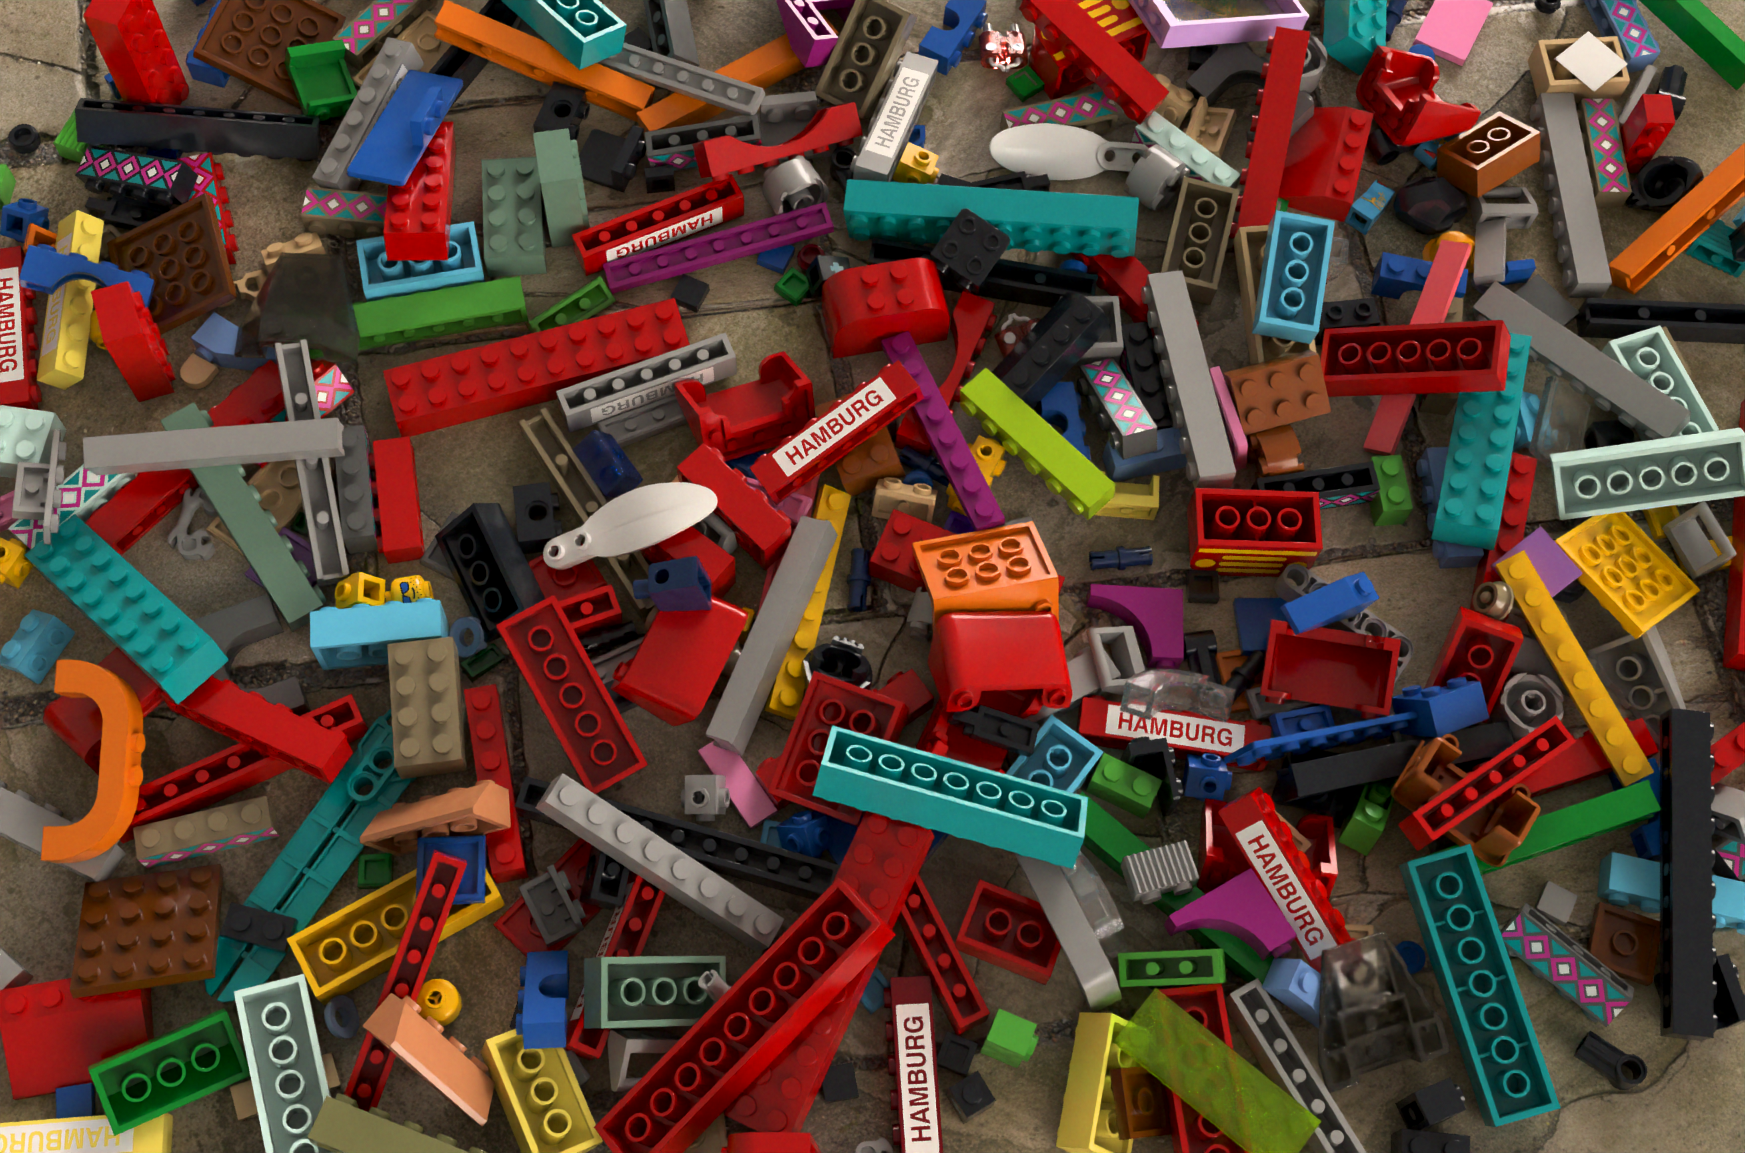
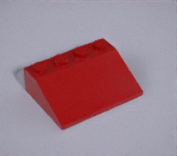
M1347 106L1315 107L1314 115L1289 139L1278 198L1289 200V208L1344 222L1353 203L1374 113Z
M814 671L767 793L858 828L866 811L845 804L830 802L812 795L831 727L833 725L897 743L910 709L904 702Z
M71 978L0 990V1030L13 1099L20 1100L56 1093V1088L87 1083L94 1085L88 1071V1066L153 1039L151 987L73 998L70 992Z

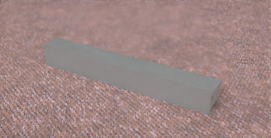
M304 339L300 340V343L284 345L275 343V356L287 421L321 419L307 340ZM328 457L294 460L316 583L318 587L335 585L349 577V569Z
M338 418L83 437L84 469L91 471L95 475H110L345 456V451L342 447L344 426Z
M801 515L705 735L707 737L715 739L714 746L743 756L838 536L830 521Z

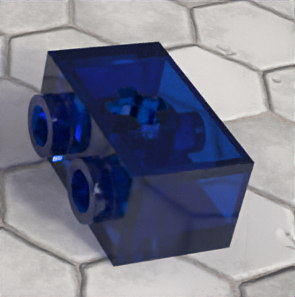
M592 430L572 449L605 496L617 498L633 490L644 480L611 434Z

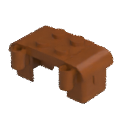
M1446 734L1442 737H1437L1426 746H1424L1425 741L1421 740L1391 789V795L1398 803L1414 813L1468 776L1467 773L1451 763L1462 754V751L1458 749L1459 742L1455 736ZM1519 783L1503 792L1501 796H1497L1443 835L1460 847L1471 844L1474 856L1488 865L1501 867L1505 864L1511 851L1523 843L1541 809L1537 803L1530 799L1528 787Z

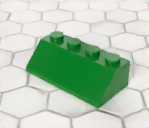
M224 1008L88 1066V1071L114 1136L250 1076L245 1055L228 1012Z

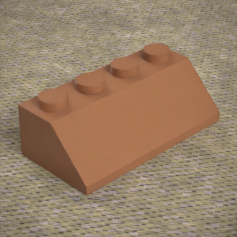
M481 780L477 781L473 787L451 788L447 790V794L440 796L426 795L420 797L418 802L393 804L392 809L378 812L360 836V844L397 856H403L417 852V843L420 837L475 836L511 828L509 789L495 784V781Z
M390 993L363 1024V1027L453 1106L483 1127L488 1119L495 1082L485 1074L489 1068L475 1056L469 1060L464 1055L467 1048L453 1036L448 1040L442 1036L441 1033L445 1028L432 1017L428 1016L426 1020L418 1014L422 1008L406 995L401 1000Z

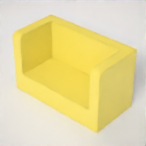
M1153 475L1150 485L1114 482L1116 484L1114 497L1095 515L1154 520L1159 509L1160 476Z

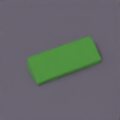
M599 276L529 320L525 325L531 333L587 320L614 303L616 299L602 277Z

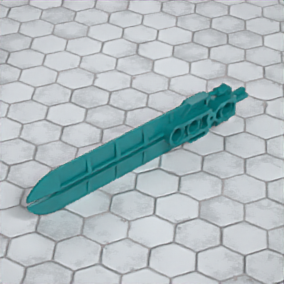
M391 708L384 716H379L357 745L358 749L243 905L296 918L298 924L294 934L308 926L365 847V845L360 844L362 833L378 812L392 809V805L398 801L408 785L417 778L401 779L395 769L392 726L387 723L392 717ZM382 760H393L392 764L388 768H378V765ZM366 785L373 786L372 791L368 795H359L362 787ZM354 804H355V805H356L355 808H354L353 811L350 813V815L347 817V819H346L345 822L342 824V826L339 828L338 826L341 824V822L343 821V819L346 817V815L349 813V811L351 810V808H352V807L354 806ZM334 833V837L331 839L329 844L326 846L321 855L315 861L313 866L309 869L308 867L311 865L316 856L319 854V852L322 850L324 845L327 843V841ZM304 874L305 877L302 879L297 888L294 890V892L291 894L289 899L286 901V903L279 911V907L282 905L284 900L287 898V896L290 894L292 889L295 887V885L298 883V881ZM220 935L218 937L215 978L205 979L206 992L213 997L243 958L244 961L217 999V1001L222 1003L235 1001L234 991L264 984L287 954L255 945L248 953L247 951L252 946L251 944L223 938Z

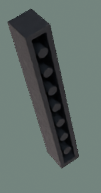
M80 98L75 108L77 142H85L90 146L112 144L120 148L147 147L154 151L166 148L177 149L182 153L207 151V153L212 152V155L234 153L241 157H252L254 155L266 156L270 159L288 157L296 158L303 162L313 159L318 160L320 152V116Z

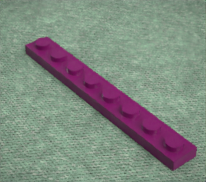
M826 202L604 263L603 267L610 291L614 294L834 232V226Z
M909 331L881 340L882 349L889 363L893 364L899 360L920 386L924 399L912 408L974 531L1004 525L1005 517Z

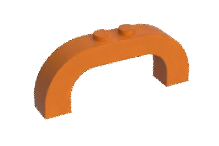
M57 660L54 693L68 698H92L99 706L103 719L98 792L94 806L83 819L67 826H43L41 861L77 863L90 860L106 852L118 842L132 822L138 804L139 786L143 781L141 755L145 749L146 741L143 734V713L140 702L132 687L121 676L86 661Z

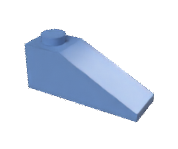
M215 312L191 337L196 347L195 353L209 363L213 361L221 367L254 371L269 360L277 365L275 349Z
M1274 958L1262 988L1327 1036L1334 1037L1346 1007L1325 977L1301 959Z

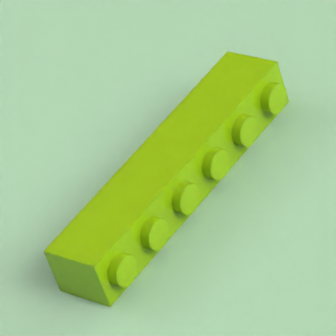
M984 368L960 390V406L969 417H976L987 434L990 436L995 435L999 438L1009 454L1012 456L1017 455L1023 460L1026 469L1033 475L1038 474L1053 494H1060L1075 514H1082L1089 520L1114 497L1116 484L987 368Z

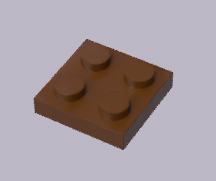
M1603 902L1597 903L1594 909L1586 950L1619 977L1645 986L1652 984L1660 944V921Z
M1162 1065L1111 1069V1090L1114 1097L1119 1140L1172 1134Z

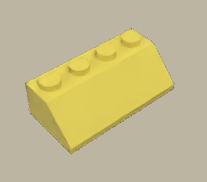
M1079 1013L1072 1058L1069 1064L1066 1092L1063 1098L1061 1120L1057 1131L1056 1147L1070 1153H1131L1133 1139L1119 1140L1114 1097L1111 1090L1110 1070L1146 1066L1151 1035L1149 1031L1113 1013Z
M516 1029L485 1041L481 1055L485 1065L489 1068L488 1072L491 1079L495 1082L494 1087L521 1153H586L602 1144L603 1140L594 1128L596 1125L564 1048L524 1049L523 1035H517Z

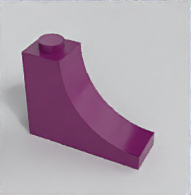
M1090 584L1086 595V607L1107 611L1119 617L1129 626H1133L1134 632L1144 647L1148 668H1156L1160 672H1171L1179 669L1184 659L1183 589Z
M1252 868L1169 915L1163 925L1170 937L1185 930L1198 928L1215 929L1229 933L1248 944L1262 961L1272 955L1277 959L1288 953L1292 949L1290 944L1297 936Z

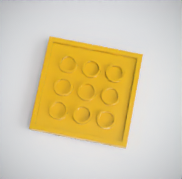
M1625 512L1592 516L1555 540L1557 545L1582 571L1583 574L1577 578L1578 582L1586 587L1598 599L1600 605L1608 610L1620 622L1622 628L1635 639L1701 591Z

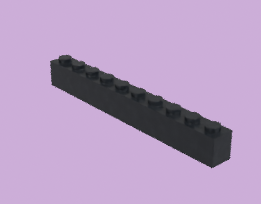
M1671 708L1660 715V1036L1702 1041L1714 1038V1033L1717 1029V1016L1713 1013V999H1715L1717 994V984L1713 980V966L1717 958L1716 949L1713 946L1716 917L1712 913V900L1716 894V885L1712 881V868L1715 864L1716 855L1714 849H1712L1715 820L1711 817V804L1715 797V789L1711 785V772L1714 769L1715 763L1714 756L1711 754L1714 725L1710 723V712Z
M525 776L515 804L518 815L568 830L535 808L551 783ZM602 798L711 871L817 900L832 885L841 866Z

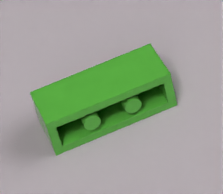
M1224 948L1118 953L1120 987L1217 984L1227 982Z

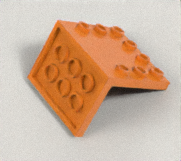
M1033 521L912 543L913 555L931 600L933 633L937 620L951 612L1050 611L1059 622L1058 575Z

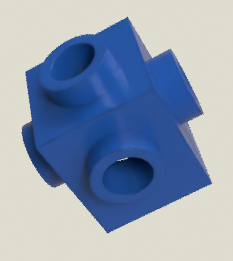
M21 198L18 202L2 206L0 235L25 243L30 223L49 230V208L37 205V201L27 198Z
M1205 753L1202 756L1187 754L1182 778L1184 796L1195 797L1203 802L1205 798L1223 801L1224 791L1230 790L1232 782V771H1228L1225 760L1211 753Z
M808 810L801 811L776 826L782 849L819 858L822 856L823 851L834 845L828 821L824 814H812Z

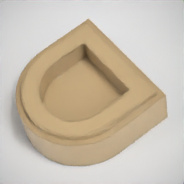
M194 353L190 355L180 369L181 378L192 389L206 387L219 373L215 365Z

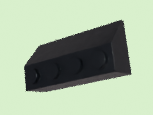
M1066 292L997 365L992 373L1033 409L1110 328L1104 311L1084 295Z
M473 503L435 535L472 616L481 620L480 624L484 631V642L488 643L501 638L496 628L497 624L545 599L499 503Z

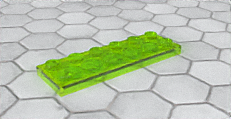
M1157 988L1152 991L1113 1041L1119 1048L1248 1153H1299L1321 1123V1120Z

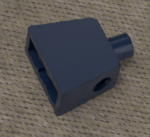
M697 556L652 563L648 567V579L633 581L635 599L651 598L660 611L711 610V579Z

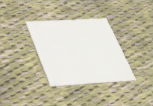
M1589 31L1555 58L1594 92L1627 65L1623 59Z

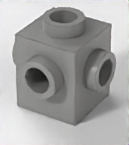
M685 775V789L681 791L682 808H685V815H696L695 821H715V815H726V808H728L730 803V793L728 788H726V776Z

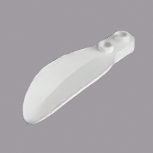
M1049 123L1028 124L1005 129L996 134L989 144L990 155L1004 168L1016 173L1025 171V174H1031L1032 177L1047 174L1049 180L1082 179L1094 176L1105 170L1131 172L1136 164L1132 161L1134 153H1138L1144 159H1147L1151 154L1148 151L1149 148L1144 144L1110 142L1082 128ZM1107 151L1113 153V159L1110 162L1105 159Z
M687 482L657 483L631 490L602 506L590 516L583 526L548 541L543 550L544 561L552 568L565 570L595 556L616 557L645 549L680 533L707 517L717 506L716 494L704 486ZM585 537V542L581 546V540ZM559 549L557 556H555L556 550Z

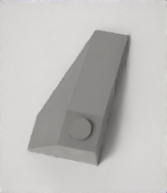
M1653 626L1637 639L1628 634L1592 648L1587 652L1589 656L1597 660L1595 670L1601 682L1613 691L1621 700L1622 706L1626 710L1629 709L1636 719L1643 718L1654 742L1660 747V715L1671 708L1686 709L1668 653L1656 626Z

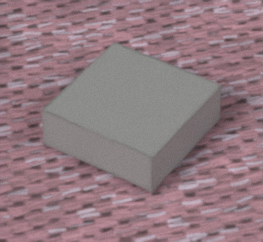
M1548 880L1544 883L1534 909L1544 917L1564 926L1567 924L1578 895Z

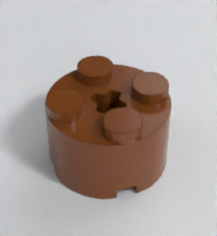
M1290 424L1246 435L1249 445L1247 461L1249 464L1255 463L1258 471L1255 472V480L1256 478L1305 471L1304 462L1298 464V454L1302 452L1297 436Z

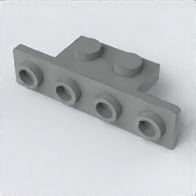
M55 429L53 430L50 464L18 462L12 508L13 519L44 520V544H51L52 533H58L59 514H54V508H61L62 490L57 489V484H63L64 465H59V461L66 460L67 442L61 441L60 430Z

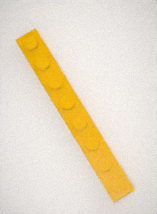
M826 484L819 489L812 518L830 521L838 536L769 693L764 710L792 721L796 719L805 689L801 670L802 661L808 652L815 648L851 499L850 494Z
M1523 550L1496 564L1495 568L1503 582L1509 584L1513 589L1516 605L1622 787H1626L1654 773L1650 763L1526 552Z

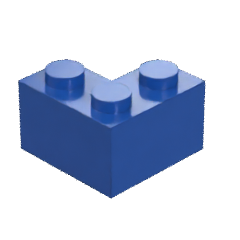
M1466 677L1450 679L1447 681V686L1441 688L1440 686H1433L1422 689L1421 685L1409 686L1402 689L1403 694L1392 697L1395 715L1416 711L1418 718L1408 722L1409 728L1399 731L1400 734L1441 737L1489 719L1481 682L1467 681Z

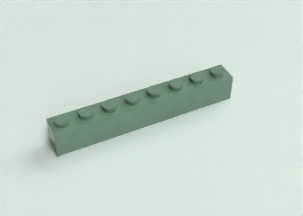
M194 402L160 420L165 431L210 428L214 426L205 409L199 411ZM241 464L188 468L290 630L294 632L310 623V611H319L324 607L323 603L327 600L318 585L312 587L306 579L311 575L303 561L299 560L296 562L290 552L294 551V548L285 534L279 536L274 527L278 523L269 509L266 511L262 510L258 503L262 498L253 484L246 485L242 478L246 473Z

